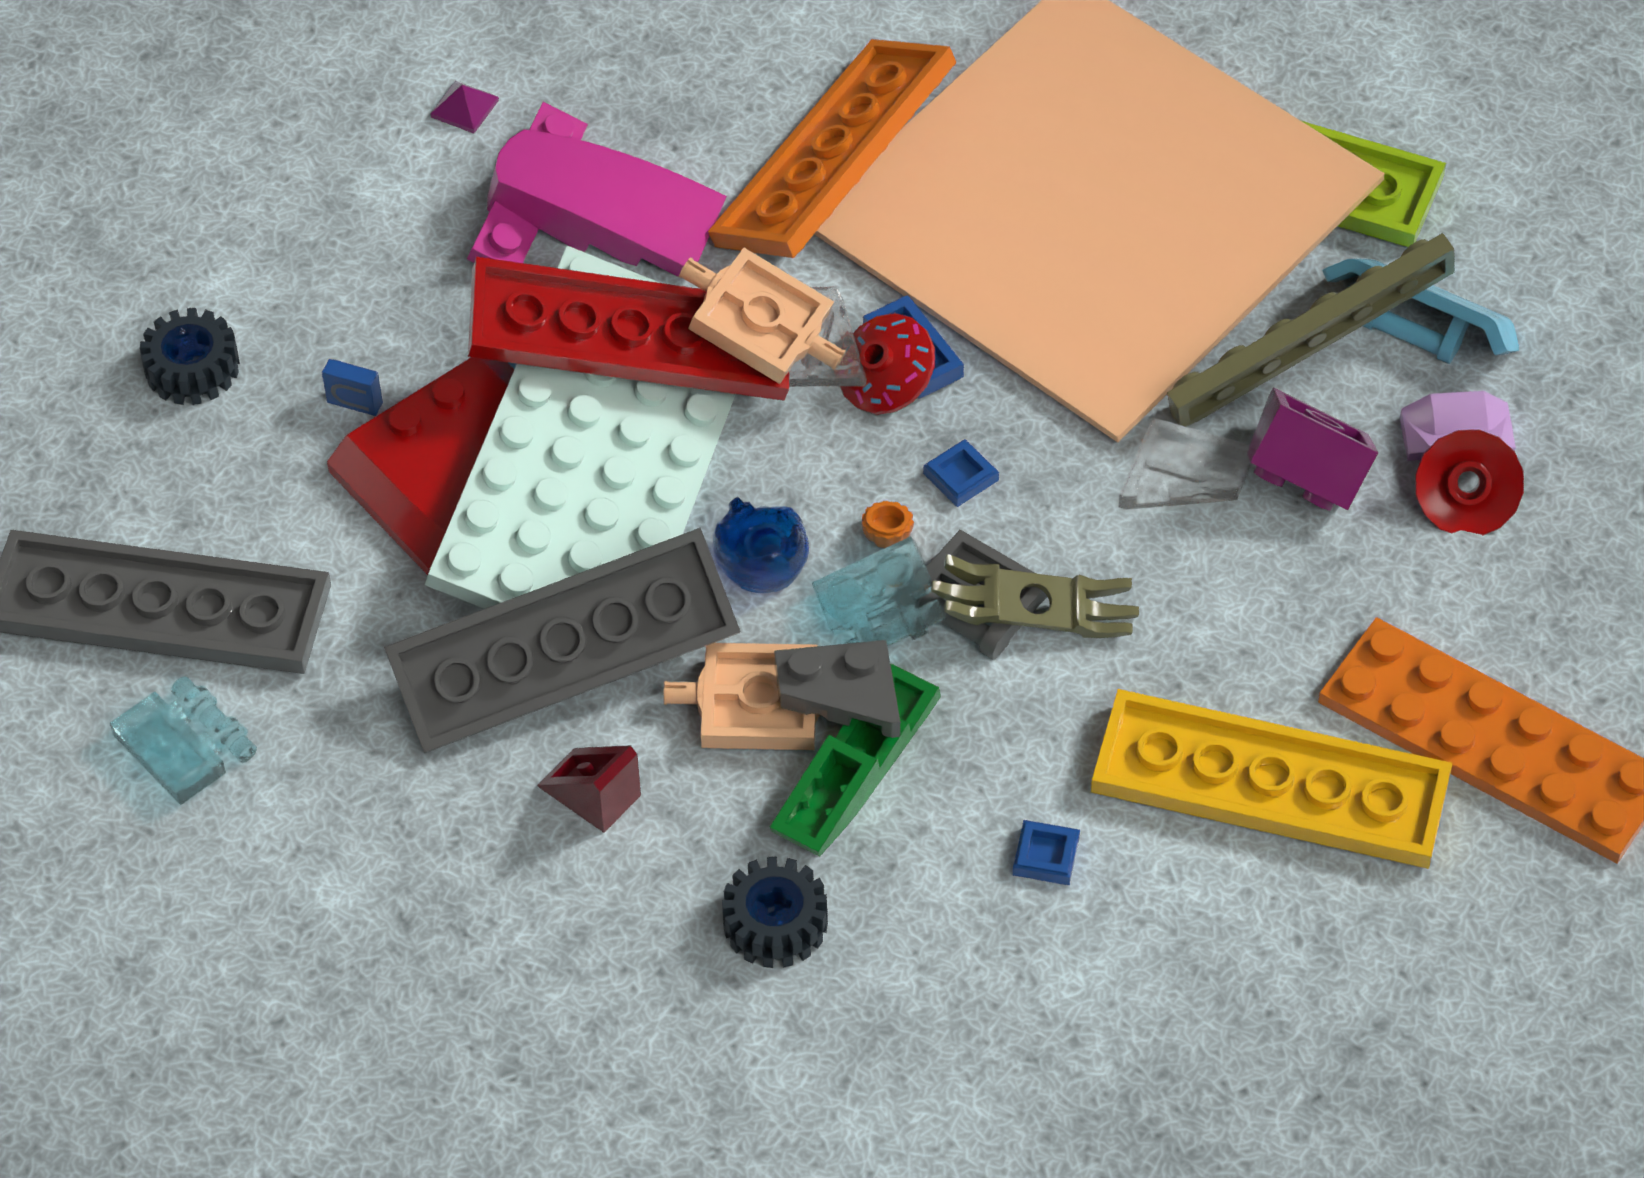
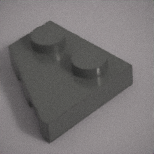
M886 640L774 651L781 708L806 715L819 714L828 721L847 726L850 725L852 718L881 725L882 735L891 738L900 737V717Z

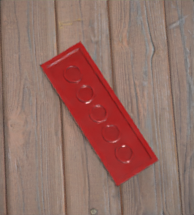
M478 256L475 258L472 268L468 357L782 401L785 400L789 391V372L779 384L688 329L693 316L703 304L706 292L702 289Z

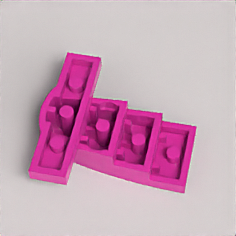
M542 102L530 129H523L511 137L498 153L487 194V210L489 214L467 260L474 263L476 256L523 263L540 229L577 250L586 252L591 244L624 263L637 266L642 258L679 277L683 266L690 257L696 262L699 261L710 236L708 231L715 224L727 196L643 159L581 140L588 126L587 123Z

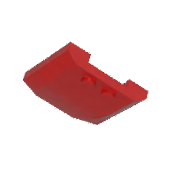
M470 357L348 433L327 461L329 473L427 575L514 372V368L508 362Z

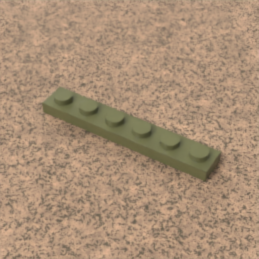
M1443 233L1429 241L1426 239L1416 241L1402 253L1400 258L1384 267L1374 266L1366 270L1359 276L1355 284L1338 294L1330 292L1321 296L1312 304L1307 312L1293 320L1283 319L1278 321L1266 331L1262 338L1246 347L1239 345L1228 350L1217 364L1201 373L1192 372L1183 376L1175 383L1173 389L1167 392L1172 417L1181 429L1200 421L1455 273L1454 247Z

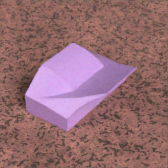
M1485 391L1429 394L1401 408L1400 423L1407 461L1421 460L1425 451L1438 438L1456 430L1480 429L1499 436L1514 451L1516 449L1508 402Z

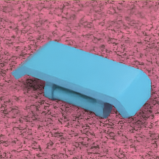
M1351 258L1324 268L1322 272L1327 282H1339L1359 276L1374 266L1384 267L1386 264L1372 259ZM1434 285L1412 298L1454 316L1446 335L1390 311L1363 325V327L1370 330L1374 327L1437 355L1438 360L1448 364L1451 363L1457 354L1469 323L1485 330L1495 355H1505L1519 351L1515 327L1508 317Z

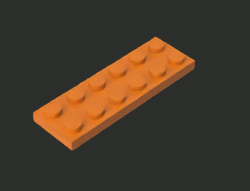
M871 39L709 229L708 233L714 246L741 251L744 247L752 253L795 258L956 64L950 46Z
M1378 617L1373 620L1319 693L1318 703L1412 754L1451 762V775L1616 864L1619 863L1644 826L1643 757Z

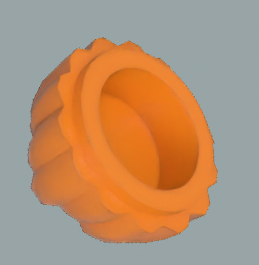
M876 502L871 507H867L865 513L862 514V529L865 537L869 541L874 542L879 548L898 550L908 540L913 529V514L908 511V507L900 505L898 502Z

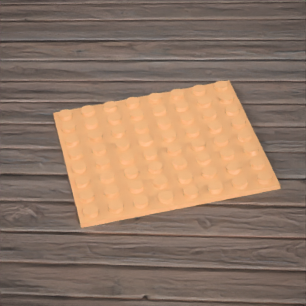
M1041 0L898 132L888 144L886 150L878 156L861 177L860 181L849 191L834 209L832 215L825 220L814 235L903 296L908 295L916 305L1118 443L1167 395V392L1173 389V386L1179 379L1187 375L1384 180V173L1109 0Z

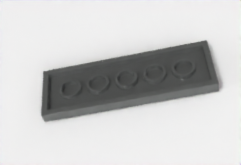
M700 527L385 646L384 649L424 753L737 635L741 631Z
M10 530L0 557V633L305 674L331 588L329 572Z

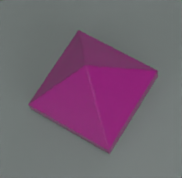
M454 81L430 113V116L433 119L475 134L499 101V97Z

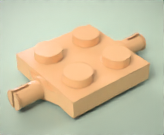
M743 247L733 263L720 270L717 274L694 261L691 257L679 274L680 278L687 280L706 292L703 304L693 316L688 329L780 384L794 363L804 358L807 354L828 365L833 370L841 362L846 350H842L819 336L821 325L829 315L834 301Z
M710 644L706 646L705 666L698 677V682L664 681V705L697 704L698 712L702 719L701 748L815 750V724L820 715H806L781 708L774 651L816 647L818 645Z

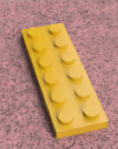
M1117 689L1093 773L1091 793L1429 869L1452 763Z

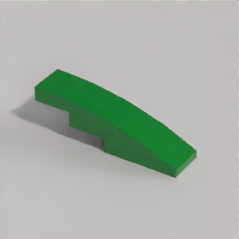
M890 664L900 717V737L891 738L882 735L881 725L852 718L849 726H842L836 737L828 735L770 825L771 832L820 857L858 814L941 698L939 687Z

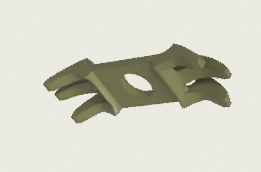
M946 554L944 568L948 572L972 585H976L981 581H984V585L965 586L941 581L931 582V592L946 599L944 603L945 612L973 625L989 622L1073 632L1080 634L1083 638H1112L1131 635L1133 633V624L1093 621L1131 619L1139 616L1138 606L1115 605L1090 600V598L1105 597L1129 591L1132 588V578L1096 580L1083 575L1068 578L999 569V564H972ZM1026 587L1041 589L1049 599L1048 611L1042 614H1034L1027 611L1020 601L1021 590ZM984 604V608L976 607L978 605Z

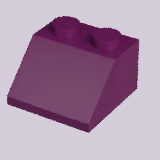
M1273 387L1261 414L1247 455L1250 463L1256 465L1253 472L1257 476L1279 487H1283L1287 480L1305 489L1302 494L1304 499L1320 508L1331 511L1334 504L1349 510L1379 452L1368 433Z

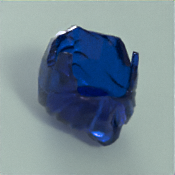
M736 497L729 503L728 513L717 523L713 533V553L719 568L732 582L749 592L771 593L787 588L801 573L808 559L809 542L802 519L791 507L760 506L754 508L750 502H743L739 497Z

